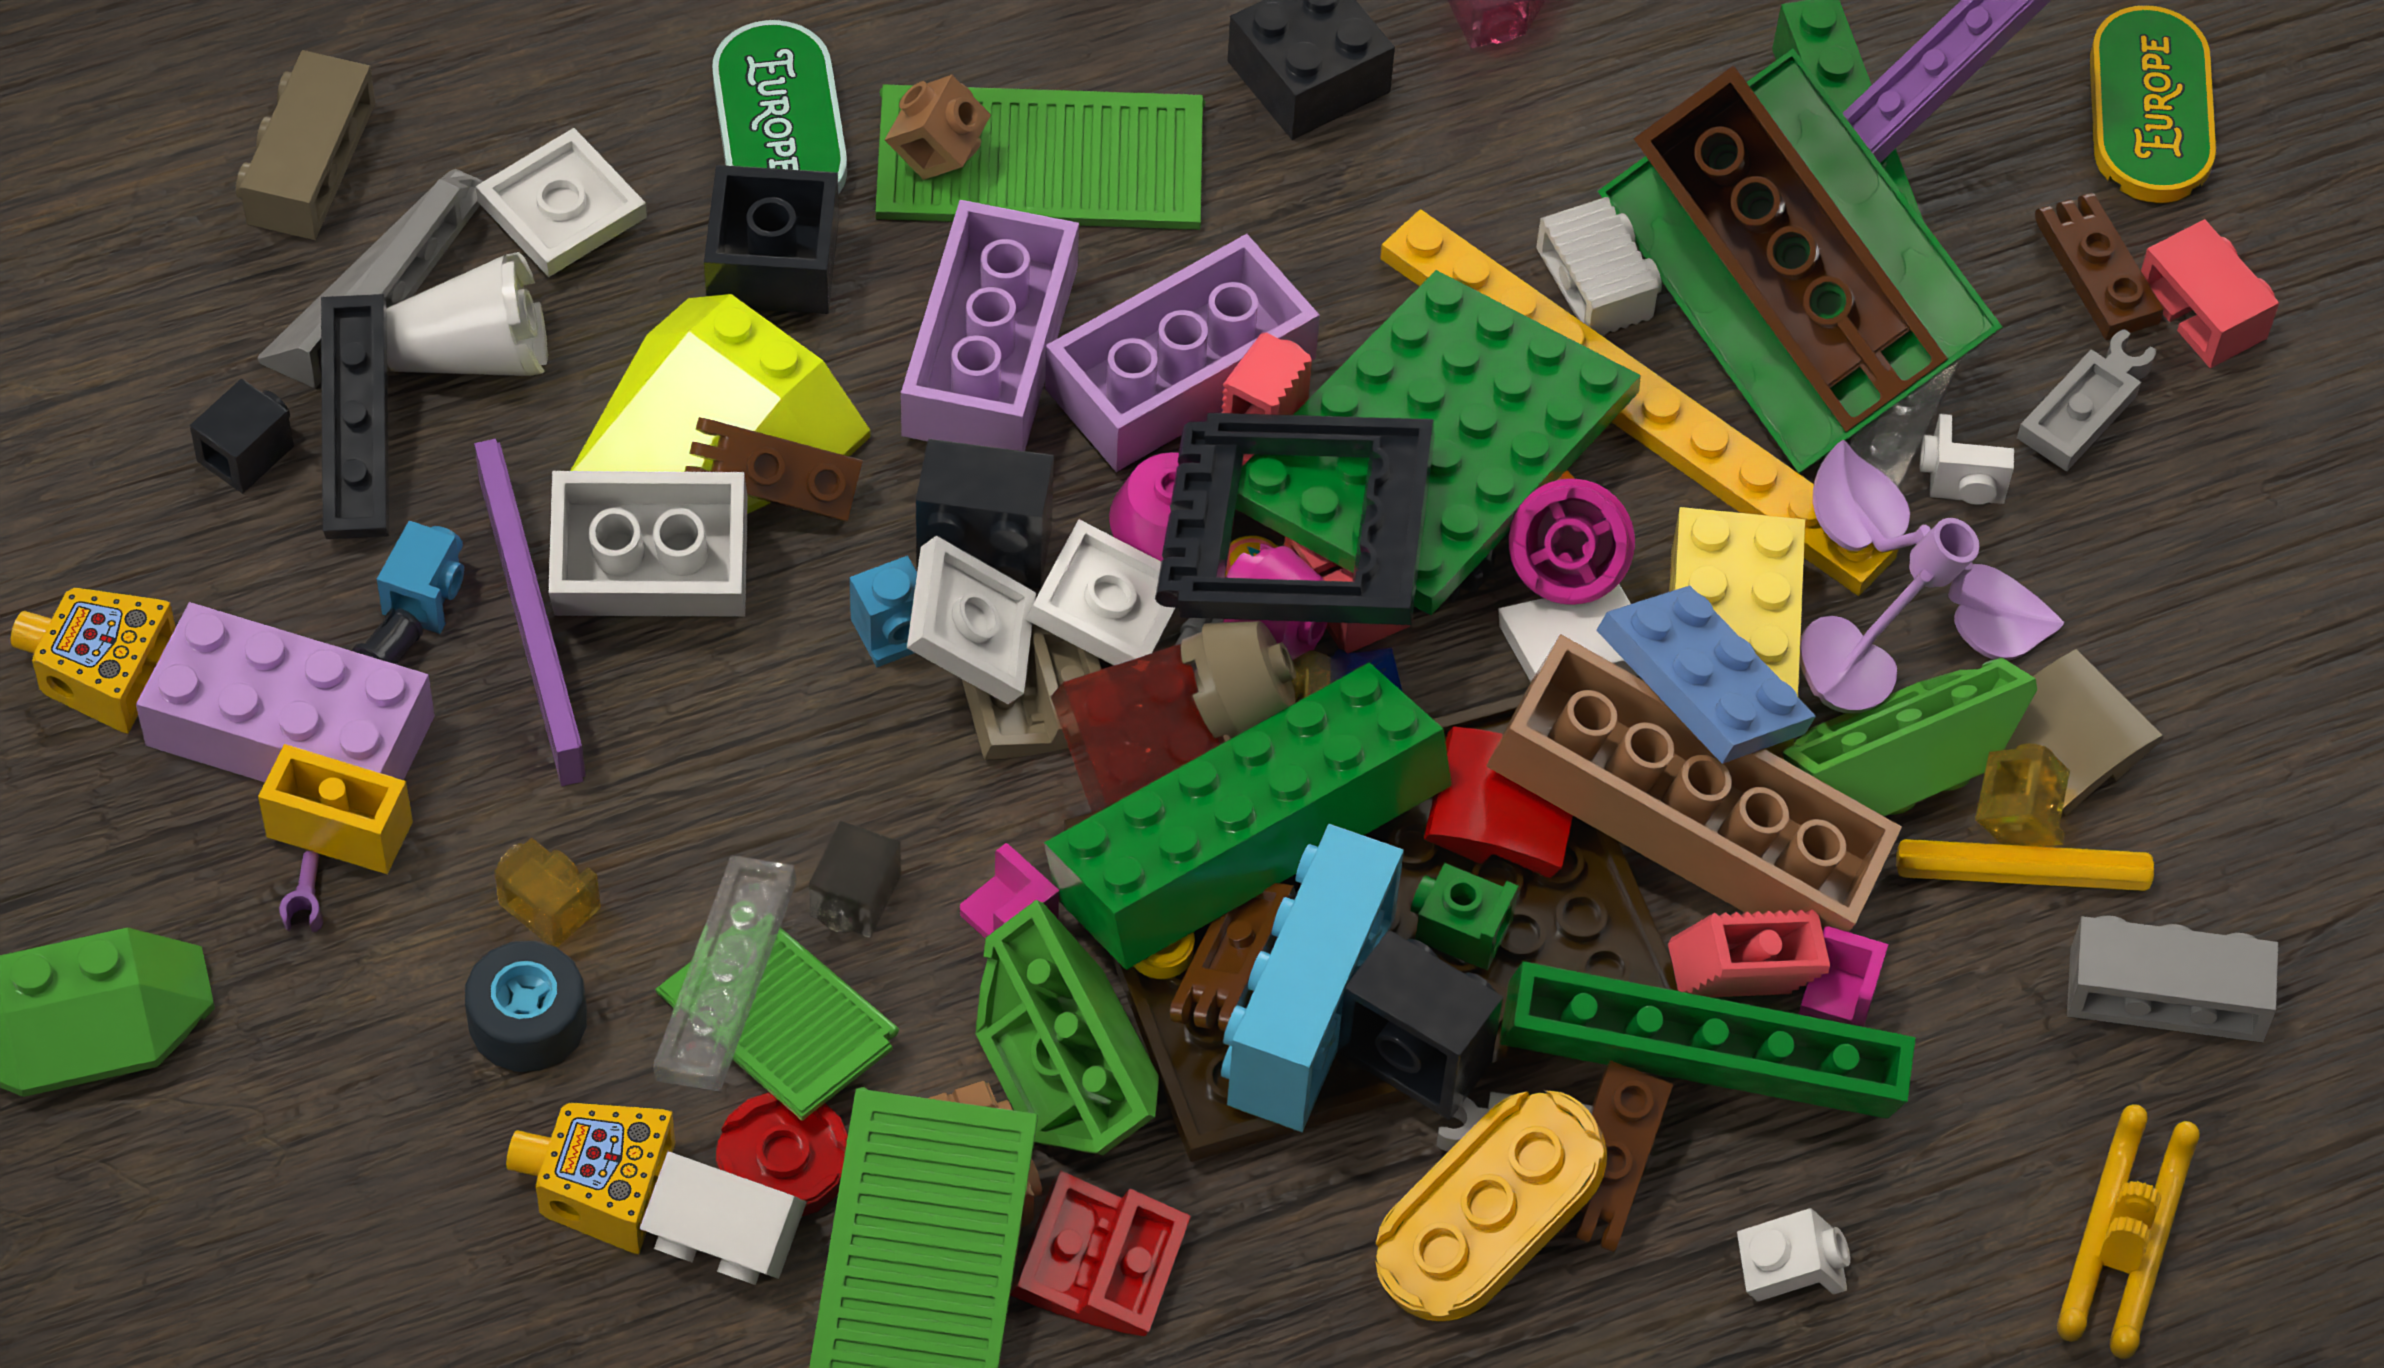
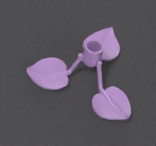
M1845 440L1837 443L1828 453L1817 472L1813 488L1814 513L1824 532L1838 545L1849 551L1862 550L1871 542L1880 552H1888L1916 545L1911 550L1909 564L1914 580L1869 628L1864 636L1852 622L1837 616L1820 617L1803 631L1800 637V666L1811 691L1820 698L1823 704L1843 713H1862L1877 707L1889 696L1896 683L1897 666L1894 659L1886 651L1872 643L1924 586L1943 587L1951 583L1948 597L1952 602L1959 604L1954 616L1958 632L1974 650L1993 660L2004 658L2010 661L2022 657L2039 643L2055 634L2063 626L2064 621L2054 611L2016 580L1993 567L1972 563L1979 553V540L1968 524L1956 518H1945L1939 521L1932 529L1927 525H1922L1916 532L1903 535L1909 525V506L1904 495L1891 479L1859 457Z

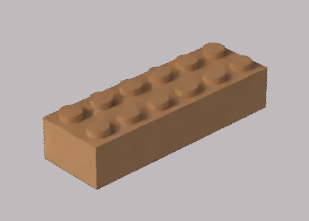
M1562 634L1559 635L1537 670L1486 765L1743 912L1748 911L1752 915L1757 911L1761 914L1767 911L1774 914L1779 910L1783 913L1792 910L1796 913L1802 909L1806 913L1813 909L1819 915L1822 931L1824 927L1829 926L1850 932L1856 924L1902 826L1765 749L1722 764L1642 679Z

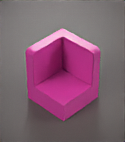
M1005 843L995 851V876L960 904V916L985 939L1035 900L1043 902L1059 920V889L1009 844Z
M1824 927L1823 935L1830 962L1828 974H1822L1821 978H1814L1813 982H1808L1799 1015L1864 1027L1888 944L1833 927Z

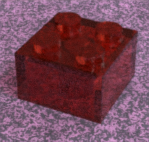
M1181 644L1065 681L1050 696L1091 812L1100 811L1220 745L1218 738L1215 739L1206 726L1194 701L1193 694L1199 691L1191 664L1187 666L1182 662Z

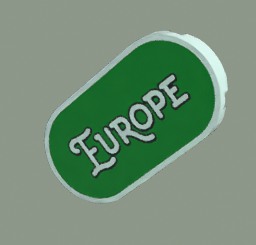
M758 21L735 30L717 48L712 65L713 85L725 165L838 172L839 195L847 178V156L832 63L827 47L809 29L787 21Z

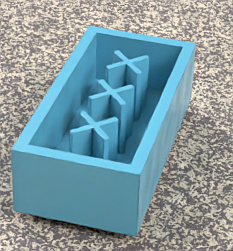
M1328 824L1318 847L1311 844L1307 845L1296 873L1295 881L1301 883L1295 900L1287 897L1282 900L1274 920L1272 935L1278 938L1271 954L1260 951L1253 965L1248 981V989L1254 992L1247 1008L1237 1005L1226 1027L1223 1043L1229 1045V1048L1224 1058L1221 1076L1229 1079L1228 1106L1303 1132L1337 1053L1345 986L1386 932L1390 930L1395 919L1403 849L1332 824Z

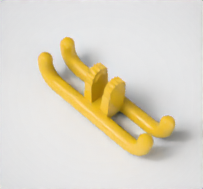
M2136 1104L2127 1106L2121 1113L2057 1323V1331L2062 1339L2073 1342L2081 1338L2087 1326L2088 1314L2103 1265L2129 1273L2110 1339L2111 1352L2120 1359L2132 1357L2140 1344V1334L2185 1179L2200 1137L2196 1124L2190 1121H2183L2177 1124L2168 1143L2155 1188H2153V1185H2147L2146 1182L2130 1181L2128 1183L2138 1147L2148 1121L2146 1110Z

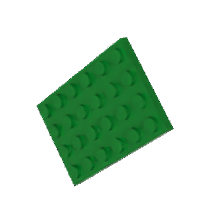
M1435 270L1293 415L1434 420L1435 438L1414 601L1415 607L1432 615L1507 535L1521 503L1539 487L1557 481L1639 393L1641 375ZM1254 454L1242 466L1235 509L1354 573L1369 458Z

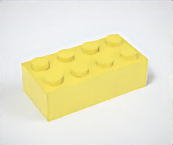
M1680 507L1671 551L1669 592L1690 585L1697 593L1704 596L1711 603L1713 610L1739 637L1751 644L1760 659L1782 681L1790 685L1798 697L1805 519ZM1795 738L1765 748V750L1784 760L1782 751L1787 747L1793 746Z

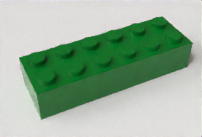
M1369 662L1044 842L1052 882L1059 889V902L1127 970L1258 896L1274 883H1281L1295 875L1305 848L1308 844L1319 846L1328 824L1364 836L1452 786L1444 729Z

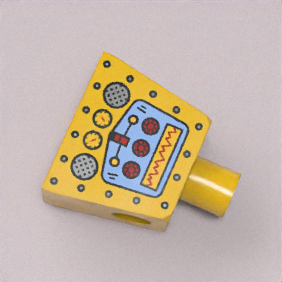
M73 588L65 593L52 619L22 611L17 616L12 628L11 646L34 653L32 663L38 686L46 696L120 732L129 734L138 716L136 703L176 626L171 604L168 601Z
M568 1103L563 1105L560 1110L551 1138L519 1130L514 1132L508 1149L506 1168L507 1170L538 1177L536 1192L539 1212L545 1218L626 1251L639 1254L647 1232L641 1230L640 1226L667 1152H673L675 1146L673 1113L664 1109Z

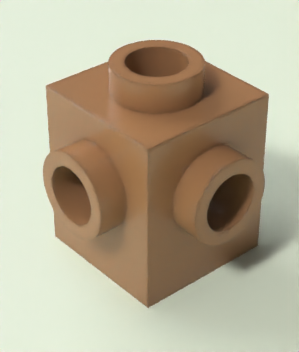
M953 75L930 83L922 81L912 86L901 98L899 103L901 111L888 132L885 141L925 180L962 168L965 162L979 149L981 145L979 136L991 114L973 97L972 92Z

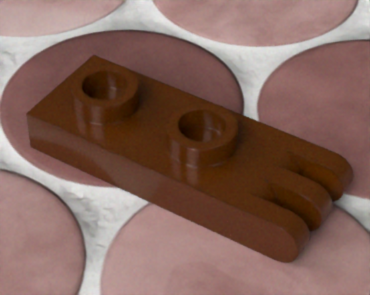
M2088 193L2079 196L2078 208L2071 199L2058 202L2056 206L2057 215L2049 205L2036 209L2035 219L2040 231L2105 340L2112 339L2117 332L2124 329L2132 333L2160 324L2164 309L2095 194Z
M698 417L695 430L705 435L718 436L719 439L717 447L692 441L689 454L713 461L710 471H707L698 466H686L684 472H744L747 496L842 522L848 521L863 460Z
M1274 883L1265 889L1263 893L1210 923L1171 1003L1170 1019L1172 1022L1186 1025L1194 1013V1023L1197 1027L1211 1029L1219 1016V1029L1226 1031L1234 1008L1237 1005L1247 1008L1254 992L1248 989V981L1253 965L1260 951L1271 954L1278 938L1272 935L1274 920L1285 897L1295 900L1297 895L1293 885Z
M1611 1060L1606 1066L1590 1110L1605 1140L1607 1152L1606 1168L1597 1191L1579 1210L1583 1215L1575 1238L1589 1242L1597 1221L1600 1219L1608 1222V1226L1602 1236L1601 1248L1611 1252L1616 1250L1673 1084ZM1570 1221L1560 1230V1232H1564V1230L1569 1225Z

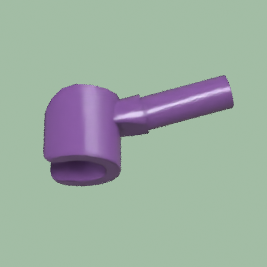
M314 851L303 853L299 884L296 887V891L287 894L281 901L279 907L280 916L287 931L291 929L290 920L292 915L302 909L311 911L309 923L312 932H316L322 927L323 915L315 897L316 890L314 888L319 854Z

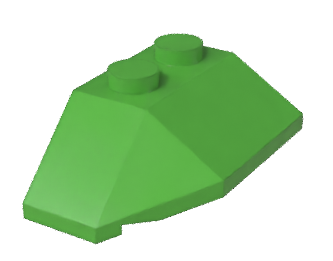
M1998 658L1985 662L1980 669L1958 670L1920 681L1890 694L1881 704L1871 710L1862 713H1845L1810 728L1796 740L1793 746L1787 747L1782 751L1783 758L1788 763L1882 816L1904 813L1912 809L1916 802L1942 791L1959 789L1967 785L1971 778L1988 772L1995 767L2038 690L2036 678L2004 658Z
M1035 900L985 939L984 957L987 958V963L980 986L975 1034L1014 1111L1038 1114L1034 1143L1104 1155L1155 1118L1159 1075L1103 969L1043 902Z
M127 927L0 955V1088L25 1097L158 1067L187 1038L200 1019L204 1020L215 1009L202 946Z

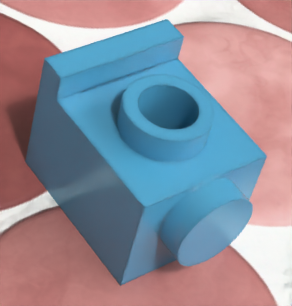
M410 520L408 521L377 577L383 615H386L391 608H394L395 611L397 608H401L415 616L424 629L441 633L445 626L443 602L445 599L452 600L455 598L464 577V565L459 563L458 558L463 548V542L456 533L441 526L430 528Z
M908 555L849 577L851 621L876 668L915 653L907 648L917 571Z

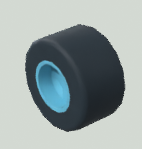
M515 941L490 950L474 965L465 984V1009L469 1033L478 1051L496 1066L516 1072L541 1071L562 1062L579 1046L587 1028L584 981L575 962L557 947L538 941Z

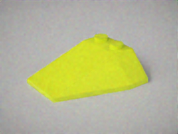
M732 294L688 298L646 335L570 471L684 472L686 466H698L710 471L713 461L689 454L692 441L717 447L719 439L718 436L705 435L695 430L698 417L719 421L848 457L871 437V431L821 358ZM748 496L747 514L771 502Z

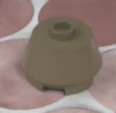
M1263 622L1205 623L1202 627V632L1182 640L1181 656L1183 664L1188 666L1196 662L1197 669H1195V680L1199 692L1193 694V698L1206 726L1215 739L1223 736L1226 742L1296 703L1292 680L1296 678V671L1292 658L1282 642L1277 644L1272 633Z

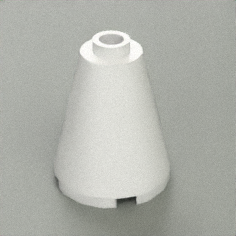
M520 252L503 255L387 308V364L391 371L515 376L543 374L545 371L541 365H546L548 360L544 316L541 303H533L529 291L524 289V285L535 283L525 257Z

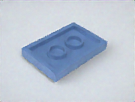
M1690 585L1608 611L1596 630L1722 764L1804 735L1816 717L1797 697L1794 689L1782 681L1760 659L1751 644L1739 637L1713 610L1711 603L1704 596L1697 593Z

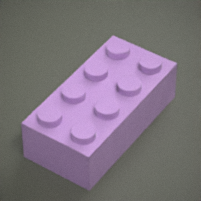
M965 200L959 201L901 390V434L903 437L923 441L936 439L1025 451L1045 383L1046 345L1058 338L1078 268L1079 223Z
M1245 234L1047 344L1045 389L1117 472L1181 436L1183 426L1186 423L1207 421L1208 413H1221L1223 411L1221 406L1224 403L1221 400L1224 397L1222 391L1225 389L1223 383L1261 333L1267 332L1280 340H1290L1310 354L1312 361L1316 359L1320 315L1250 236Z
M191 602L188 603L136 703L146 746L262 782L266 781L284 744L404 780L435 717L429 675Z

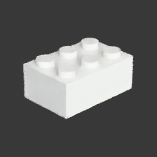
M552 471L549 596L554 615L745 617L748 496L744 472Z

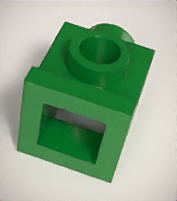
M1444 863L1437 879L1425 875L1414 895L1410 912L1419 915L1415 940L1488 971L1513 921L1519 886L1506 881L1503 887Z

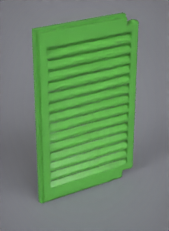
M768 916L762 917L755 925L745 920L655 989L661 998L802 1121L891 1052L893 1048L889 1040L896 1037L899 1033V1028Z

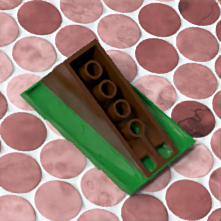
M1794 48L1747 82L1734 65L1633 138L1646 156L1598 190L1602 198L1608 197L1610 199L1611 206L1615 207L1616 215L1624 213L1629 218L1634 229L1636 246L1646 259L1650 258L1654 261L1663 284L1799 474H1802L1818 461L1825 458L1837 443L1842 440L1848 441L2003 329L2002 325Z

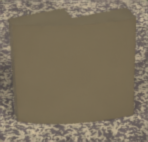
M1032 624L1024 694L1011 703L1006 704L962 679L984 760L1031 756L1071 748L1113 735L1118 728L1098 657L1035 624Z
M2075 649L2032 676L2036 678L2038 690L2003 753L2067 816L2110 776L2116 781L2120 779L2164 738Z

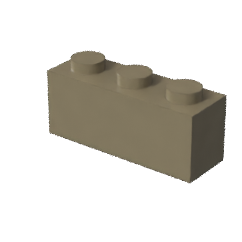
M302 50L292 72L286 71L281 77L277 92L278 104L272 117H264L259 126L256 141L257 150L251 163L244 162L239 170L236 181V196L242 198L246 224L316 240L376 102L370 65Z

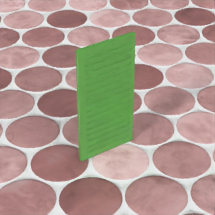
M883 85L880 90L882 107L876 219L953 222L959 201L965 200L1077 222L1079 226L1200 230L1203 108L1206 104L1203 95L967 87L972 92L973 97L991 114L979 136L981 145L976 153L965 162L962 168L923 180L885 141L888 132L901 111L899 107L901 98L914 85Z
M865 1087L856 1088L809 1368H999L1038 1114L871 1091Z

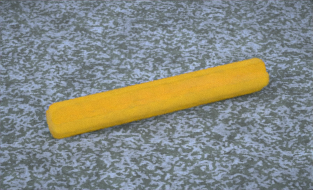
M1904 839L1900 841L1896 854L1898 875L1905 878L2141 891L2150 889L2154 878L2153 857L2147 852Z

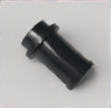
M391 608L386 614L385 619L366 643L356 644L351 651L397 665L413 643L418 641L423 635V627L417 618L408 611L397 608L395 611L394 608Z

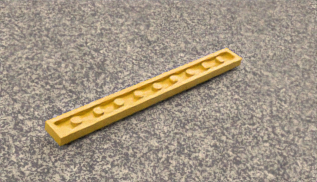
M1423 210L1417 211L1382 244L1380 259L1419 287L1435 270H1438L1640 374L1639 393L1616 416L1612 423L1740 513L1805 519L1804 558L1857 596H1860L1896 559L1898 549L1880 552L1872 542L1866 548L1859 551H1849L1842 548L1824 532L1816 518L1813 507V483Z

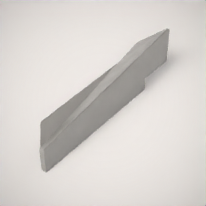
M457 169L446 173L259 354V363L316 389L322 381L321 297L384 294L387 308L411 298L480 206V203L477 201L476 186L483 181Z

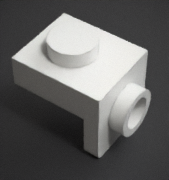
M1939 414L1934 436H1923L1920 454V472L1930 473V497L1963 500L1970 504H2004L2014 470V448L1952 443V415Z
M1812 1208L1737 1231L1746 1292L1757 1302L1819 1282L1833 1295L1847 1291L1844 1267L1850 1265V1252L1846 1239L1838 1227L1832 1228Z

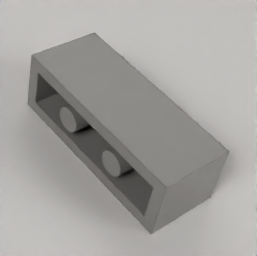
M2081 916L2070 949L2067 1017L2263 1042L2276 1012L2278 942L2258 940L2254 936L2245 933L2220 935L2192 931L2186 926L2177 924L2152 926L2129 923L2116 916H2099L2096 918Z

